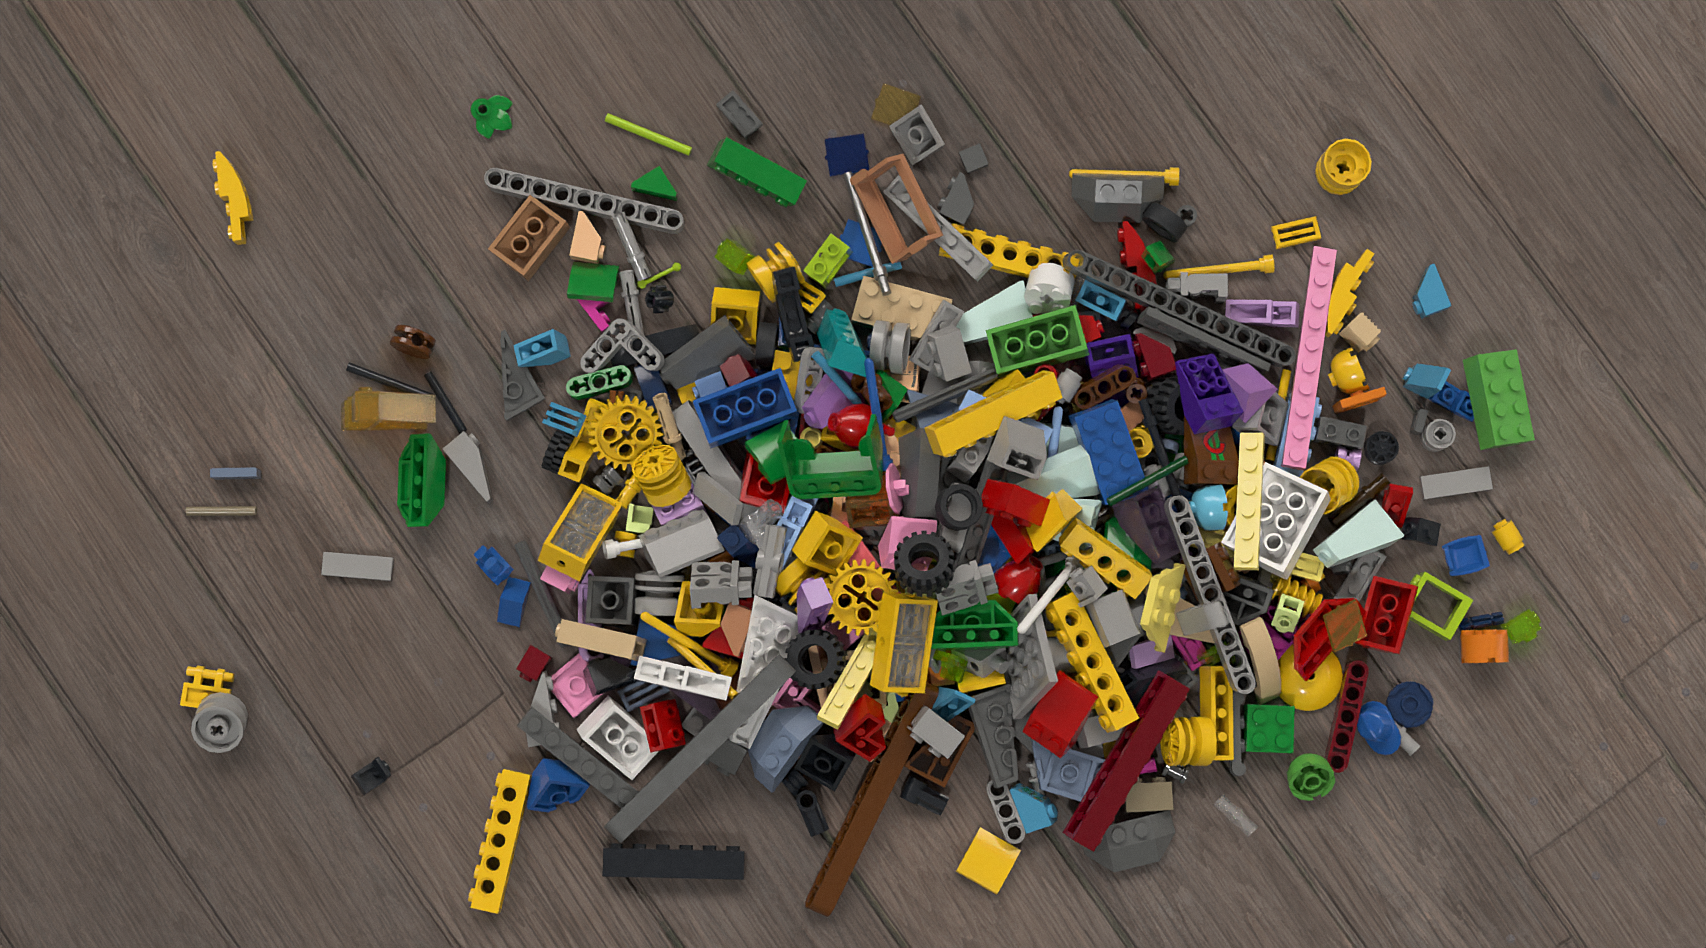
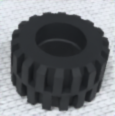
M1170 374L1165 375V377L1161 376L1158 378V381H1154L1151 384L1152 389L1147 391L1150 409L1158 421V431L1183 435L1184 411L1178 377ZM1177 399V407L1176 410H1174L1175 402Z
M921 531L922 534L917 535V532L911 533V538L906 536L903 538V543L899 542L897 551L894 553L896 579L900 581V586L903 589L907 587V592L910 594L917 592L919 597H922V594H927V597H930L932 592L939 594L942 592V587L946 589L949 586V581H952L954 577V553L951 550V545L949 542L945 543L943 536L938 538L935 532H931V535L927 534V531ZM920 557H930L938 563L928 571H920L911 566L913 561Z
M807 630L796 635V638L789 642L790 647L786 648L785 651L787 658H784L796 670L790 678L793 681H797V685L807 687V689H822L832 686L833 683L837 682L844 670V666L848 663V661H845V656L848 655L847 651L843 649V642H839L836 635L823 630ZM814 645L821 646L828 656L826 668L818 674L810 672L804 661L806 651Z

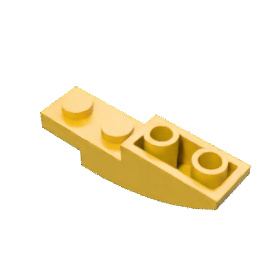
M220 151L215 152L216 159H213V169L218 177V181H215V192L223 201H229V203H226L227 216H230L231 225H228V236L237 245L246 244L244 222L253 221L249 196L234 166Z
M1368 249L1362 253L1354 267L1346 262L1333 283L1325 336L1328 338L1333 333L1338 334L1344 325L1341 320L1345 314L1350 316L1357 305L1354 303L1357 296L1351 293L1350 290L1354 292L1361 283V280L1358 279L1362 272L1367 273L1374 263L1371 260L1374 253Z

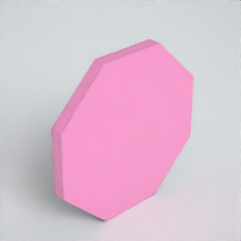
M891 463L886 469V490L890 507L895 514H899L903 508L902 496L909 495V485H906V480L900 479L899 471Z

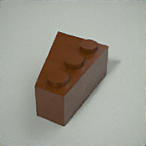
M959 715L949 720L948 723L965 737L948 759L943 755L939 758L928 750L930 745L925 743L905 763L904 767L945 788L975 730L973 722Z

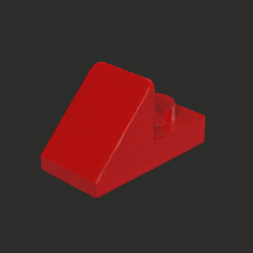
M1390 484L1388 490H1384L1381 507L1396 526L1402 528L1413 496V487Z

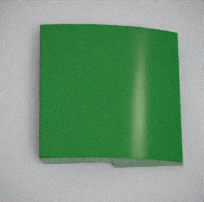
M573 262L567 298L613 302L619 266Z
M783 422L745 442V448L758 462V469L771 485L786 477L777 443ZM792 432L793 439H797L794 433Z

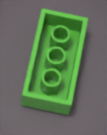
M1076 305L985 330L999 378L1016 369L1023 374L1036 370L1042 364L1056 365L1089 355Z
M1517 349L1479 354L1464 359L1463 365L1480 450L1520 445L1535 440Z

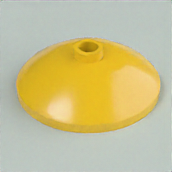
M1293 644L1278 660L1281 676V693L1279 697L1287 705L1295 706V709L1303 711L1318 710L1331 703L1339 693L1343 674L1340 662L1333 652L1328 655L1313 673V679H1308L1307 681H1304L1294 669Z

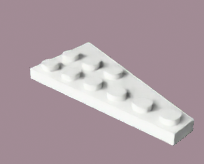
M756 595L754 596L736 690L738 693L777 655L780 654L783 658H787L786 648L790 647L789 642L799 634L798 617L796 614ZM779 689L728 738L730 741L750 749Z

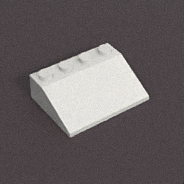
M1267 462L1263 465L1259 566L1287 580L1331 498L1327 490ZM1236 516L1221 541V544L1235 551Z

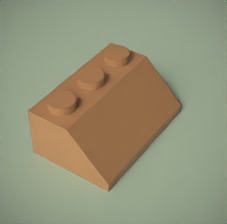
M529 195L488 250L529 282L570 229V226L563 218Z

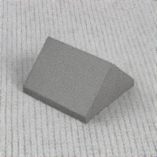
M922 105L889 126L912 166L942 149L945 145Z
M1123 589L1084 606L1104 648L1140 634Z

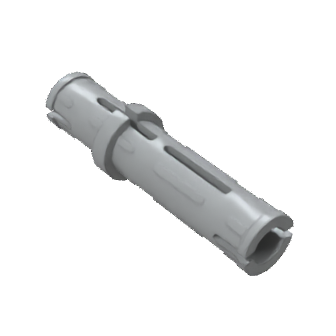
M625 212L612 216L611 219L626 250L627 261L631 263L637 280L641 281L650 277L651 273L645 263L644 252L640 250Z
M634 270L619 272L623 289L621 296L625 300L627 319L644 335L638 302L640 294L639 290H636Z

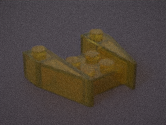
M360 387L358 391L353 392L352 396L347 397V400L341 403V431L427 429V423H436L435 395L372 391L371 387Z

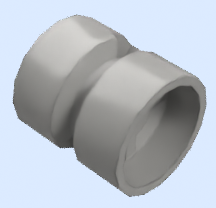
M1437 419L1424 426L1423 432L1419 436L1420 443L1428 451L1439 452L1454 442L1456 432L1452 423L1444 419Z

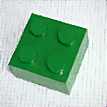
M1244 705L1243 738L1245 741V752L1294 753L1295 706Z

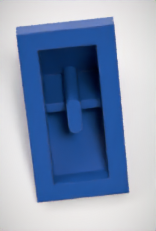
M508 577L500 597L497 622L516 627L521 626L531 582Z

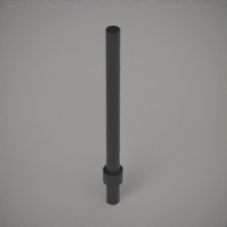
M1146 398L1138 401L1144 417L1142 421L1145 429L1148 428L1160 465L1164 467L1170 462L1157 428L1158 421L1156 416L1152 414ZM1174 473L1165 476L1171 495L1182 496ZM1174 500L1177 512H1180L1182 504L1180 501ZM1183 522L1184 532L1188 533L1190 526L1188 523Z

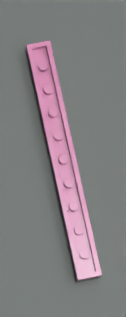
M1314 246L1312 249L1281 467L1303 471L1306 469L1337 252L1335 249Z

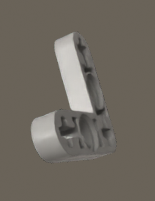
M619 318L610 324L582 356L580 365L583 371L587 373L600 371L622 346L647 370H660L665 360L663 354L630 321ZM619 325H626L624 327V330L626 331L624 334L619 333ZM637 338L641 339L643 344L639 351H635L632 347L633 341ZM605 340H610L612 349L605 353L602 350V344ZM647 353L650 356L656 357V365L650 364L651 360L644 354ZM589 359H596L594 361L595 367H589Z
M807 347L802 352L794 400L798 413L804 414L802 409L804 402H806L822 379V368L815 360H811V355L816 351H819L825 358L822 348ZM811 374L813 377V382L811 386L808 387L806 385V379Z

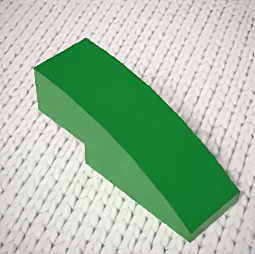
M1161 241L1147 246L1141 255L1154 274L1162 272L1175 262V259Z

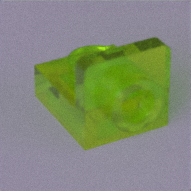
M1215 645L1196 657L1201 665L1209 664L1212 666L1220 661ZM1236 654L1230 657V664H1234L1237 662L1236 658L1234 657L1236 656Z
M936 649L933 659L941 662L942 670L940 677L961 683L968 660Z

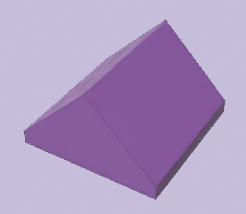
M1249 363L1222 369L1244 411L1239 417L1244 423L1278 390Z

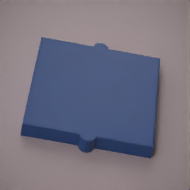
M848 219L844 232L840 235L841 241L848 245L853 252L848 259L873 267L859 222ZM870 227L878 253L882 252V243L875 228Z

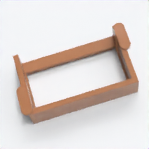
M904 154L885 158L869 171L862 169L850 178V183L854 185L892 264L907 260L929 243L943 236ZM894 166L929 234L907 247L875 182L878 177Z

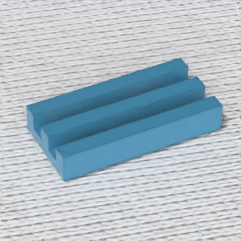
M551 402L550 407H552V410H547L546 415H548L547 420L543 419L542 423L577 437L586 419V415ZM558 410L579 418L578 422L557 414ZM558 419L575 426V429H569L553 421Z

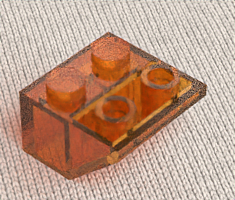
M883 471L882 487L877 494L845 497V507L850 528L888 524L891 516L899 517L900 513L895 514L889 504L886 490V471Z

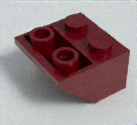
M1142 333L1134 336L1132 346L1135 358H1138L1140 364L1137 369L1140 378L1145 379L1146 384L1157 381L1161 376L1173 375L1176 372L1175 360L1169 346Z

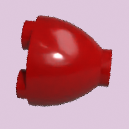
M853 404L841 409L837 413H832L828 419V429L833 431L842 443L859 450V441L866 435L872 414L871 406L868 404Z
M1030 555L1020 564L1012 560L1000 567L994 574L996 584L998 585V594L1003 598H1010L1018 605L1028 594H1037L1041 580L1040 571L1043 569L1040 560Z

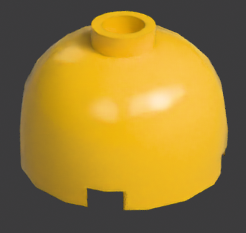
M1352 347L1336 354L1330 365L1332 373L1328 374L1332 386H1338L1346 394L1369 390L1368 384L1363 386L1366 378L1357 356L1350 355L1354 351Z

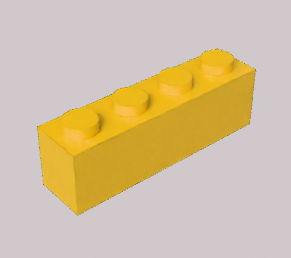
M1200 666V717H1209L1216 730L1217 744L1213 760H1234L1233 690L1223 666Z

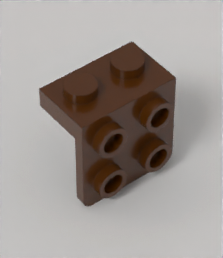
M1221 542L1206 548L1222 593L1241 584L1239 574L1232 567L1229 561V554ZM1185 566L1184 575L1194 593L1196 600L1198 601L1197 595L1195 593L1194 587L1192 585L1191 579ZM1203 566L1198 567L1196 571L1198 578L1203 579L1206 576V569ZM1211 588L1205 591L1206 600L1215 596Z

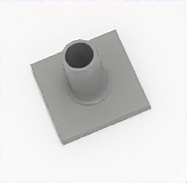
M1028 594L1010 614L1018 621V626L1038 602L1037 594ZM1041 613L1024 634L1019 633V646L1005 648L1009 668L1003 674L1005 682L1010 683L1011 686L1010 703H1012L1013 719H1022L1058 682L1056 674L1059 670L1065 674L1077 673L1074 666L1067 659V651L1064 645L1058 641L1057 637H1047ZM1077 636V637H1076V643H1077L1078 646L1081 647V646H1082V641H1081V639ZM1087 658V665L1091 667L1092 661L1090 658Z

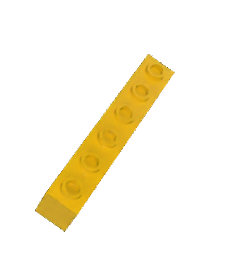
M951 224L993 264L990 268L993 270L1029 278L1030 271L1038 268V265L1055 261L1063 267V258L1068 254V252H1062V255L1053 253V249L1040 246V249L1031 247V243L1025 241H1018V243L1010 242L1008 237L996 235L995 237L987 236L985 231L974 229L973 232L964 230L965 227L962 225ZM985 244L991 245L994 252L986 255L981 251V247ZM940 247L939 256L953 259ZM1006 250H1012L1016 258L1007 260L1004 258L1003 253ZM1074 255L1071 256V264L1074 267H1078L1080 260L1075 258L1076 256ZM1028 256H1034L1037 258L1038 264L1030 266L1026 263L1025 259Z
M1070 592L1048 603L1045 607L1046 617L1053 623L1057 631L1056 637L1064 645L1067 651V659L1074 666L1078 674L1077 679L1079 683L1098 696L1093 708H1095L1099 716V724L1107 733L1117 731L1139 719L1084 606L1080 608L1078 605L1080 601L1073 592ZM1066 615L1071 618V625L1066 623ZM1077 636H1078V637L1081 639V641H1082V646H1081V647L1078 646L1077 643H1076V637H1077ZM1087 658L1091 659L1092 668L1088 667ZM1098 679L1103 683L1102 690L1097 685ZM1109 700L1113 703V711L1108 707Z
M503 769L502 773L497 775L495 786L499 788L497 796L493 795L490 809L493 810L491 819H487L484 832L488 834L486 842L482 841L479 850L482 860L481 864L476 865L474 878L477 881L475 888H471L468 901L471 902L470 908L496 914L501 913L532 778L530 774ZM508 788H513L516 791V797L513 801H508L504 796ZM504 810L511 815L510 822L507 824H503L499 820V815ZM497 834H502L505 837V844L502 847L494 844V837ZM491 857H496L500 861V866L497 870H492L488 865ZM486 880H491L494 883L495 888L492 893H487L483 889V883Z

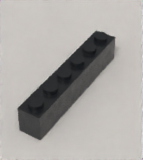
M609 843V848H603L602 877L744 880L745 851H741L740 846H726V850H717L716 845H703V850L693 849V845H679V849H670V844H656V849L646 848V844H632V848H623V843Z

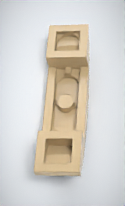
M1258 617L1241 625L1240 630L1244 646L1249 649L1257 682V687L1254 689L1257 703L1262 705L1280 696L1281 676L1272 640L1263 619Z

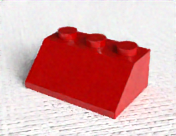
M1373 576L1364 607L1366 612L1362 615L1355 643L1364 648L1384 653L1400 654L1418 586Z

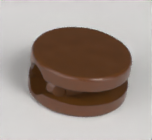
M397 325L395 327L394 333L397 336H392L390 340V345L393 348L416 358H430L432 352L428 348L435 346L436 340L434 337L411 326Z

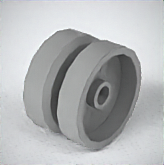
M876 320L870 343V358L874 362L875 371L878 369L884 371L889 362L891 373H905L911 340V327L909 323L898 322L892 330L889 321Z
M218 692L208 695L197 707L192 721L191 732L194 740L200 747L209 752L222 753L232 750L241 741L247 725L248 712L246 706L239 698L230 693Z

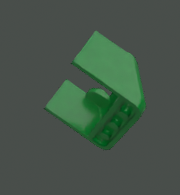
M871 414L866 435L859 441V451L815 454L814 447L808 440L793 439L789 420H784L777 443L789 492L797 499L875 495L881 490L883 483V443L876 414Z

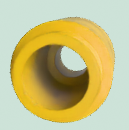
M1503 519L1493 525L1495 530L1492 531V534L1502 550H1506L1508 555L1524 546L1522 542L1523 537L1512 520L1507 522L1506 519Z

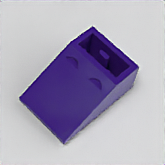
M1130 334L1086 343L1089 355L1084 357L1089 379L1118 364H1124L1135 371L1136 377H1138ZM1122 370L1119 373V381H1124L1127 378L1126 370ZM1102 381L1098 385V391L1101 393L1107 389L1106 381ZM1136 387L1132 389V391H1133V390H1135L1136 392H1139V391H1140V390H1137ZM1126 389L1098 404L1112 399L1118 401L1121 408L1129 402L1126 396Z
M1214 353L1175 362L1184 415L1194 435L1230 427L1244 413Z

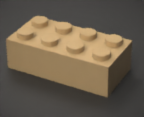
M863 276L851 323L872 329L876 320L889 321L892 330L898 322L909 323L911 327V340L919 342L941 302L945 300L952 304L953 299L889 282L891 294L883 296L878 281L874 278Z

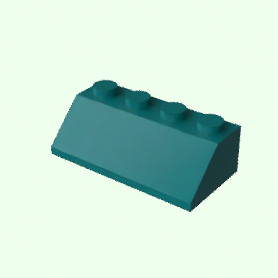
M826 309L817 331V336L828 366L866 377L864 361L867 359V356L848 315L840 309Z

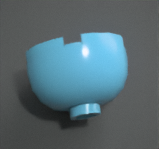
M1209 484L1200 487L1194 492L1189 502L1197 526L1204 530L1218 531L1223 530L1226 526L1228 511H1223V503H1227V497L1221 484Z

